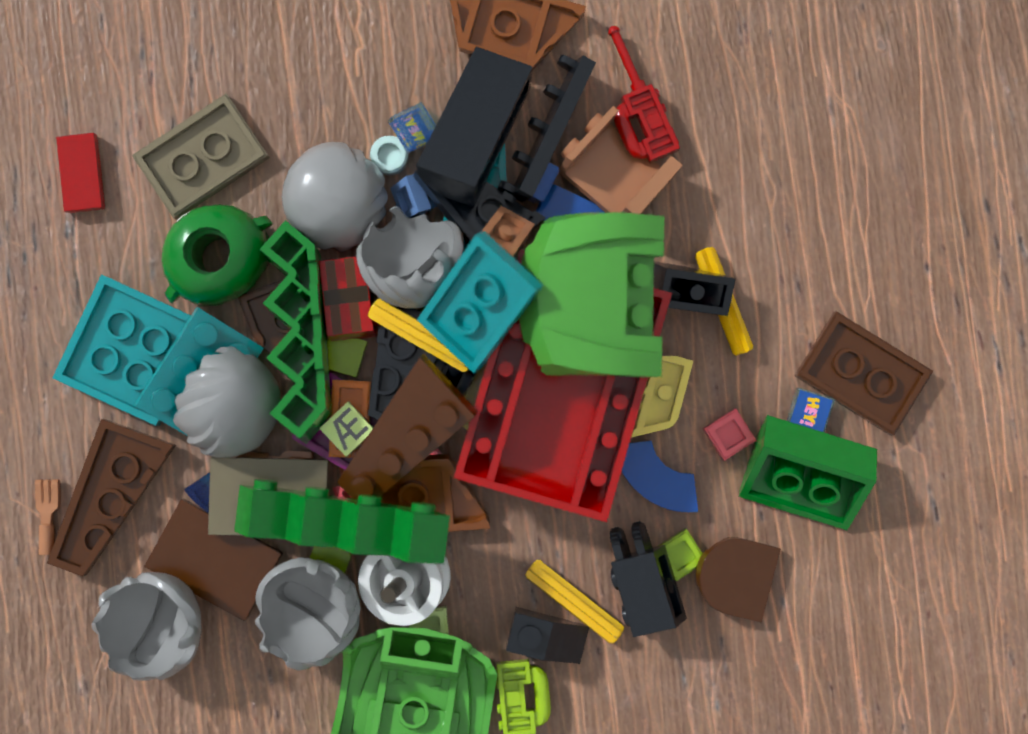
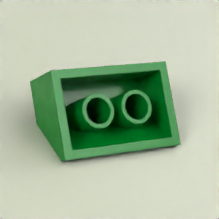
M767 415L756 437L757 441L753 444L738 497L848 530L877 481V449Z

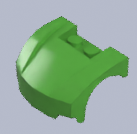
M620 212L575 213L554 216L546 219L541 224L533 243L529 244L525 249L521 265L544 286L520 316V328L524 342L531 345L538 365L542 367L541 371L544 374L603 375L636 378L662 377V337L653 336L654 258L664 256L665 216Z
M391 627L379 629L374 633L355 638L342 652V680L331 734L489 733L498 676L491 660L476 650L470 643L458 637L427 628Z

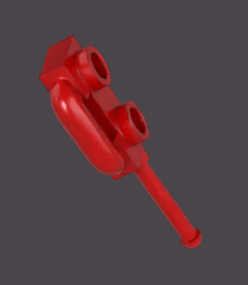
M611 26L608 29V35L612 37L632 82L630 86L632 92L623 95L621 98L622 104L616 108L619 111L614 118V123L627 152L634 158H647L648 162L652 163L679 151V141L666 117V107L658 99L660 97L658 89H654L652 84L646 86L644 80H640L620 35L619 27ZM635 117L638 119L646 139H643L641 142L638 141L629 119Z

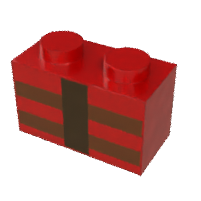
M356 256L319 261L327 337L331 341L377 337L376 326H380V324L368 317L373 304L372 290L361 276Z

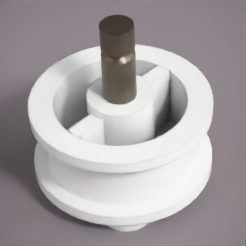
M367 555L359 571V591L366 607L380 620L397 626L413 625L426 619L443 601L450 587L451 571L446 556L444 564L408 563L392 556Z

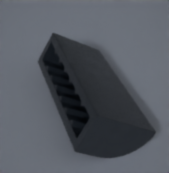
M477 46L475 47L416 164L418 174L429 187L449 199L474 208L530 91L533 66Z

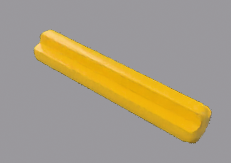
M714 247L702 249L695 254L700 270L725 275ZM732 294L728 316L718 315L732 353L736 356L751 351L753 344Z
M379 298L372 304L368 314L371 320L460 372L465 373L468 370L416 318Z
M537 559L531 564L525 574L529 581L608 643L613 644L617 641L624 630L620 622L541 560Z

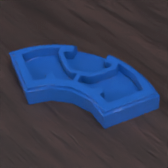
M651 440L629 443L621 471L628 483L641 496L660 507L678 512H698L694 474L679 473L665 466L656 455Z

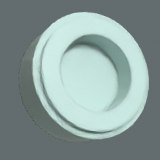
M383 136L372 145L370 158L383 174L396 175L407 166L409 153L401 139L395 136Z

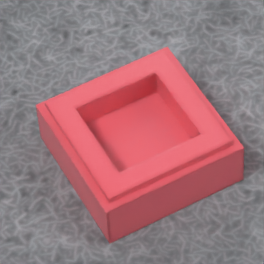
M736 408L702 428L723 461L757 441Z

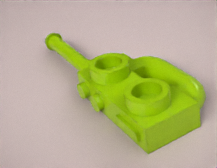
M529 659L497 662V668L495 669L498 676L496 684L500 694V704H497V712L502 715V721H498L499 731H503V734H536V727L544 725L551 715L547 674L539 666L530 665ZM531 682L534 685L535 710L534 708L526 709L524 685L531 684Z

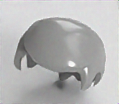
M326 142L313 146L305 151L290 167L284 181L282 205L286 219L290 225L314 243L317 248H335L339 252L350 250L353 246L363 241V234L371 222L377 228V225L386 215L385 204L388 194L384 187V175L376 164L365 158L363 151L349 148L344 142Z
M395 206L389 210L393 213V217L384 228H376L373 222L368 225L363 234V241L357 248V264L365 283L382 301L401 308H423L427 306L463 254L464 238L459 227L452 221L430 222L425 214L415 218H408L402 209Z
M233 346L220 347L215 351L220 354L205 355L201 360L200 368L186 376L184 391L175 398L177 413L174 415L173 421L188 436L187 443L199 448L202 454L216 458L235 457L258 448L276 425L277 419L270 412L281 401L279 385L268 368L253 354L245 355Z
M298 557L275 566L266 574L258 586L255 598L260 615L255 619V624L263 633V639L259 648L262 652H268L283 659L286 663L285 665L289 668L300 671L312 666L320 667L326 665L335 656L343 652L355 637L360 621V599L355 584L347 574L325 561Z
M144 572L136 578L125 577L119 585L109 588L100 595V611L95 616L91 625L93 631L98 634L100 650L109 655L108 667L111 671L129 676L137 681L165 680L175 675L193 660L199 647L202 633L201 611L193 591L181 579L166 573Z

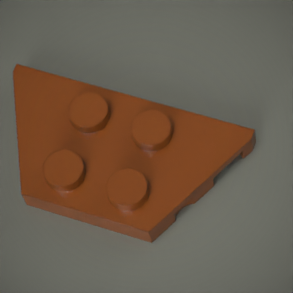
M450 0L459 52L472 55L477 46L533 66L532 71L584 16L586 9L584 5L567 0Z
M449 454L429 455L380 496L382 497V503L411 507L412 502L435 504L436 512L450 516L448 532L490 529L489 516L468 483L454 478L457 466Z

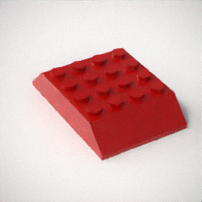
M521 249L519 250V254L517 257V262H519L520 264L522 263V258L525 252ZM656 288L653 290V336L660 337L672 293ZM519 317L487 361L474 405L478 412L470 420L454 478L607 522L648 378L603 375H546L541 371L542 367L538 365L531 345L524 342Z

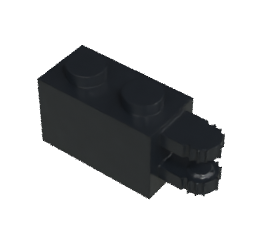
M641 521L632 523L631 527L636 552L631 553L622 528H611L609 538L616 559L611 562V580L615 589L620 592L623 602V620L630 627L633 637L677 628L687 617L665 545L652 547L646 526Z

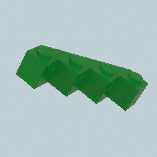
M285 220L259 249L267 261L286 276L263 304L272 315L290 329L288 334L266 358L295 383L270 414L307 444L319 431V428L332 416L326 321L319 265L321 255L314 243Z
M254 479V486L240 485L234 532L247 538L285 539L299 546L337 547L352 554L392 556L408 563L444 564L450 516L436 512L435 504L412 502L411 507L382 503V497L375 495L358 494V499L329 495L330 489L320 487H306L305 491L277 488V481Z

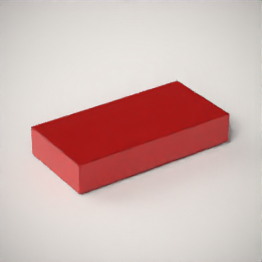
M95 133L56 137L64 212L76 213L105 209L98 135Z

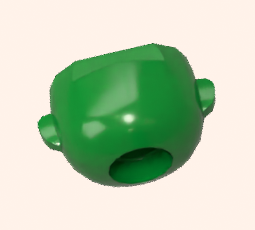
M220 204L202 206L182 215L172 225L166 235L162 249L161 264L163 273L170 284L165 292L166 298L171 304L182 297L200 307L218 306L237 299L248 292L267 269L269 263L259 249L269 239L266 229L273 225L271 220L267 216L255 218L253 215L235 206ZM216 240H225L230 247L227 263L216 272L206 271L202 260L204 249Z

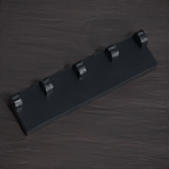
M560 55L557 64L566 69L568 73L560 89L547 84L543 91L546 96L554 100L545 121L543 122L535 117H531L528 126L539 133L530 153L527 155L515 150L512 156L515 162L523 165L514 185L503 180L498 185V189L501 192L507 191L522 203L534 196L596 62L584 55L576 61L566 55Z

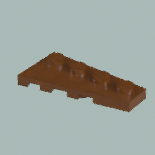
M423 353L337 483L353 499H358V494L382 496L474 418L478 411Z
M101 419L47 564L82 577L88 575L176 445L113 421Z

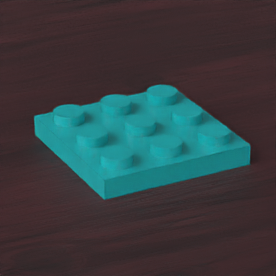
M101 274L52 378L148 423L160 426L162 421L136 407L135 402L191 315Z

